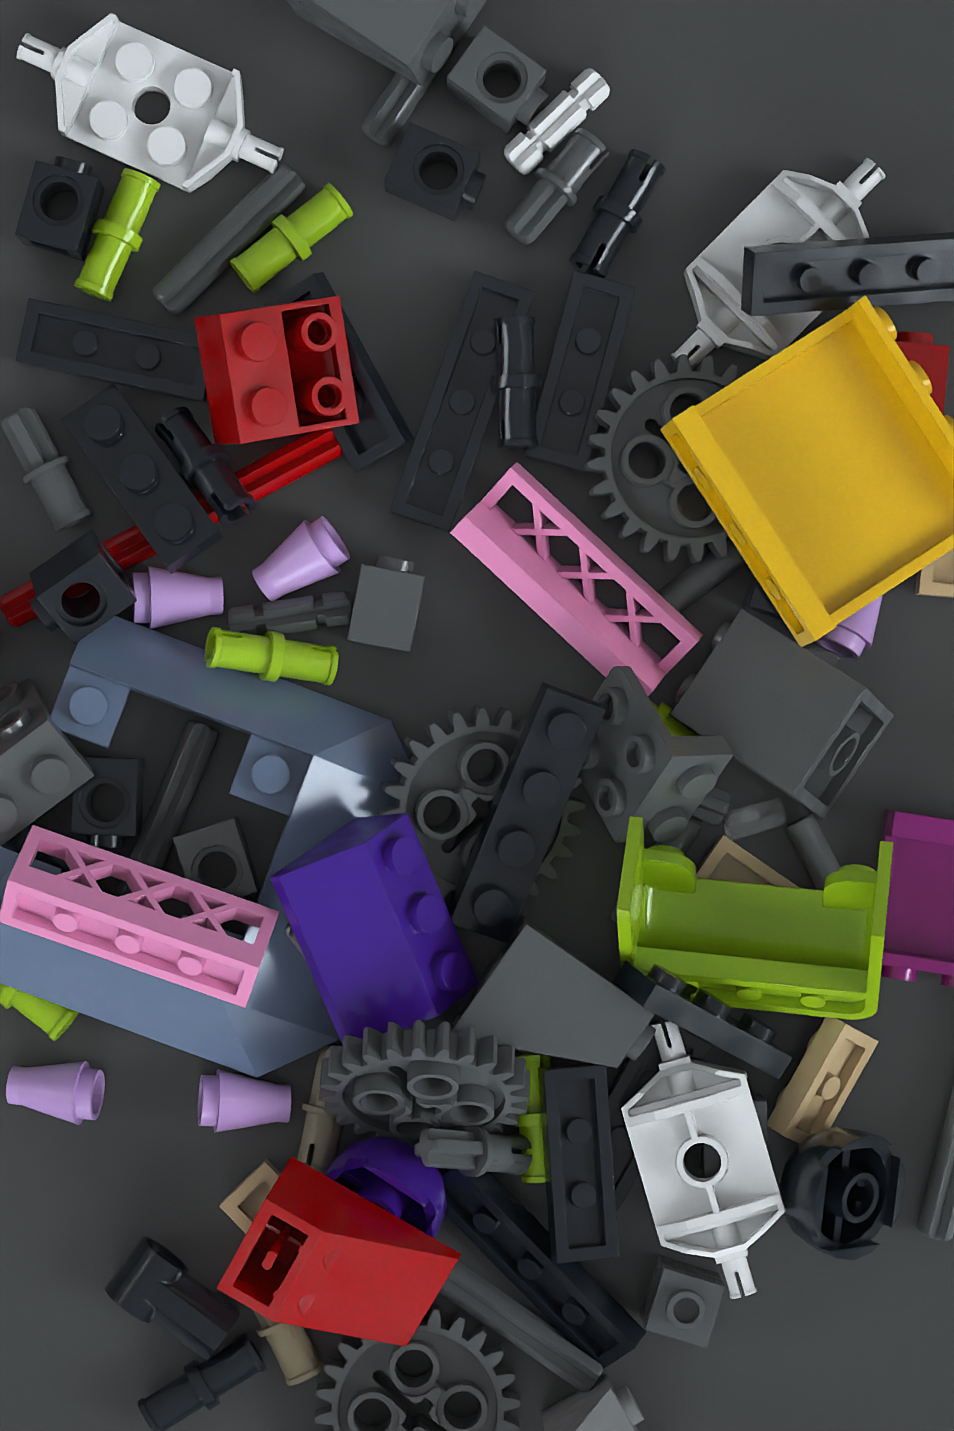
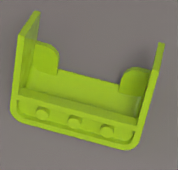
M630 816L616 909L620 969L625 960L648 973L654 963L658 964L687 983L683 992L695 997L699 989L702 988L733 1008L847 1020L871 1017L878 1010L893 842L880 841L877 872L865 865H845L839 871L833 872L825 878L824 890L696 878L695 864L685 857L684 853L678 848L668 845H655L645 849L643 817Z

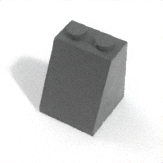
M287 0L297 16L419 86L423 85L430 72L436 73L444 66L453 48L452 37L464 18H472L484 2V0Z
M741 609L734 621L728 620L715 634L711 643L712 653L698 673L694 672L689 675L681 684L675 697L677 705L670 715L699 736L723 735L734 753L732 756L734 760L824 820L894 715L865 686L804 647H800L799 644L744 609Z
M524 916L515 926L509 942L503 943L477 980L479 985L468 993L451 1017V1032L459 1033L466 1028L473 1027L475 1028L476 1039L491 1035L497 1036V1046L512 1045L518 1050L615 1068L619 1067L626 1056L635 1061L651 1041L656 1029L650 1024L655 1013L642 1007L612 983L613 978Z

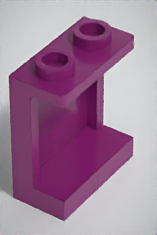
M886 809L881 841L893 842L881 976L898 980L916 981L917 970L942 974L940 985L954 988V820Z

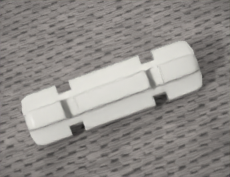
M591 68L585 69L570 83L571 90L568 93L563 90L527 125L528 132L525 135L520 132L505 146L504 156L517 171L523 175L529 174L543 160L544 156L542 153L545 150L551 153L586 119V111L588 109L594 111L608 97L610 88L596 71Z

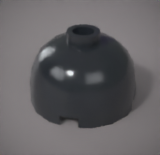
M832 1127L807 1136L794 1148L784 1166L779 1185V1191L786 1209L783 1214L792 1231L816 1250L835 1258L855 1260L873 1252L880 1244L872 1241V1239L879 1233L883 1225L893 1228L899 1217L905 1195V1168L901 1158L891 1155L887 1145L892 1144L885 1138L875 1134L842 1127Z

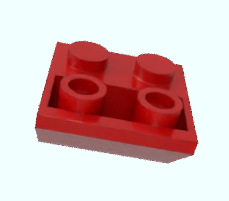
M340 295L194 317L215 444H244L359 423Z

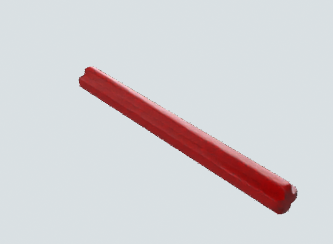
M331 428L312 431L238 470L234 474L248 494H251L255 501H258L339 458L343 450ZM199 491L193 494L213 523L218 522L217 514L202 493ZM137 525L102 542L124 571L156 555V552ZM32 581L0 597V609L11 626L20 627L38 617L30 604V600L35 597ZM84 582L72 584L64 591L63 595L68 598H74L90 590L92 585Z

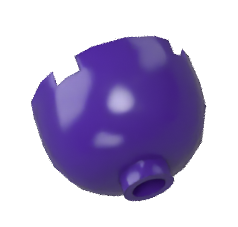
M386 1136L364 1139L352 1143L326 1169L325 1176L429 1236L436 1238L447 1207L443 1176L438 1168L425 1167L423 1165L421 1157L415 1155L414 1145L399 1138Z

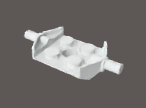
M112 13L76 39L67 48L62 47L60 49L31 36L29 33H26L22 39L25 47L19 45L17 59H22L50 72L52 79L55 80L58 130L66 138L189 193L211 180L232 160L239 162L240 158L270 171L272 174L278 167L277 160H281L284 148L251 135L250 130L245 129L242 77L239 70L233 69L231 72L120 22L118 17ZM155 91L162 93L170 101V111L167 117L157 124L141 122L135 114L137 100L147 92Z
M866 158L843 183L839 181L836 185L809 174L783 170L685 269L683 274L698 319L697 331L675 353L671 354L672 359L675 361L681 354H686L687 356L694 348H697L698 350L688 359L692 371L714 348L719 349L721 346L765 360L784 350L822 311L750 316L742 311L744 247L869 238L858 208L862 204L861 200L886 177L880 167L863 184H860L861 179L876 165L871 159Z
M669 1020L665 1022L671 1045H669L662 1021L651 1025L656 1029L654 1036L662 1060L658 1064L660 1070L621 1108L660 1244L682 1253L715 1258L716 1264H722L730 1292V1299L741 1298L742 1296L736 1272L739 1273L744 1294L748 1296L757 1292V1289L754 1286L746 1258L748 1256L747 1248L763 1235L786 1210L747 1082L748 1076L744 1070L694 1059L691 1060L690 1054H686L678 1025ZM697 1143H705L714 1147L721 1157L720 1170L709 1178H697L690 1174L684 1164V1154L690 1146Z

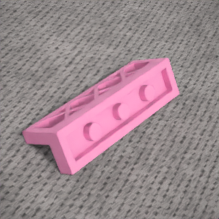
M518 462L504 474L487 495L450 532L601 674L607 677L613 667L629 666L632 668L647 696L654 691L664 676L703 636ZM512 486L532 502L534 523L515 522L497 505V502ZM547 517H548L553 523H547ZM530 535H535L536 541ZM549 536H568L579 546L581 566L561 565L550 555ZM593 560H594L599 566H594ZM595 579H614L626 590L627 609L607 608L596 597ZM623 622H629V627ZM641 622L661 623L680 641L662 659L643 641Z
M32 825L7 881L0 909V922L246 1008L280 911ZM40 851L63 859L71 871L54 875L31 867L37 852ZM111 876L126 881L133 893L116 897L102 892L96 880ZM170 898L188 903L194 915L181 919L165 914L158 902ZM234 919L259 928L254 945L228 936L220 924Z

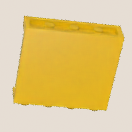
M866 295L836 317L698 405H693L672 418L660 429L800 647L818 640L835 629L837 624L954 548V419L949 415L943 416L930 396L932 385L927 374L917 362L913 360L908 362L895 342L897 331L892 320L881 307H873Z

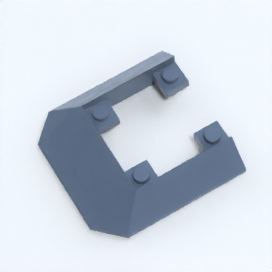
M114 616L79 641L52 710V721L62 732L108 749L130 690L250 735L228 794L288 816L255 902L280 912L246 1008L1 922L0 983L257 1078L339 1040L338 1033L304 956L285 933L289 920L270 877L357 817L378 816L379 808L395 804V798L384 792L380 785L382 782H399L402 774L389 763L391 758H399L408 762L409 759L393 723L389 719L278 678L276 682L260 680L258 673L219 667L208 668L205 665L204 649ZM0 846V909L8 878L20 854ZM34 859L31 867L54 875L60 874L62 870L37 859ZM182 914L181 918L188 917L187 915ZM247 924L243 936L225 929L223 930L228 936L254 945L259 928Z

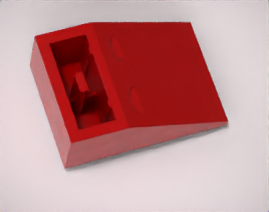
M291 1156L265 1198L216 1289L274 1322L406 1347L457 1263L461 1253Z

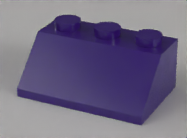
M407 813L357 817L270 877L342 1045L343 1037L346 1035L363 1039V1031L366 1027L386 1033L388 1032V1022H394L402 1029L413 1026L416 1020L424 1022L439 1016L479 985Z

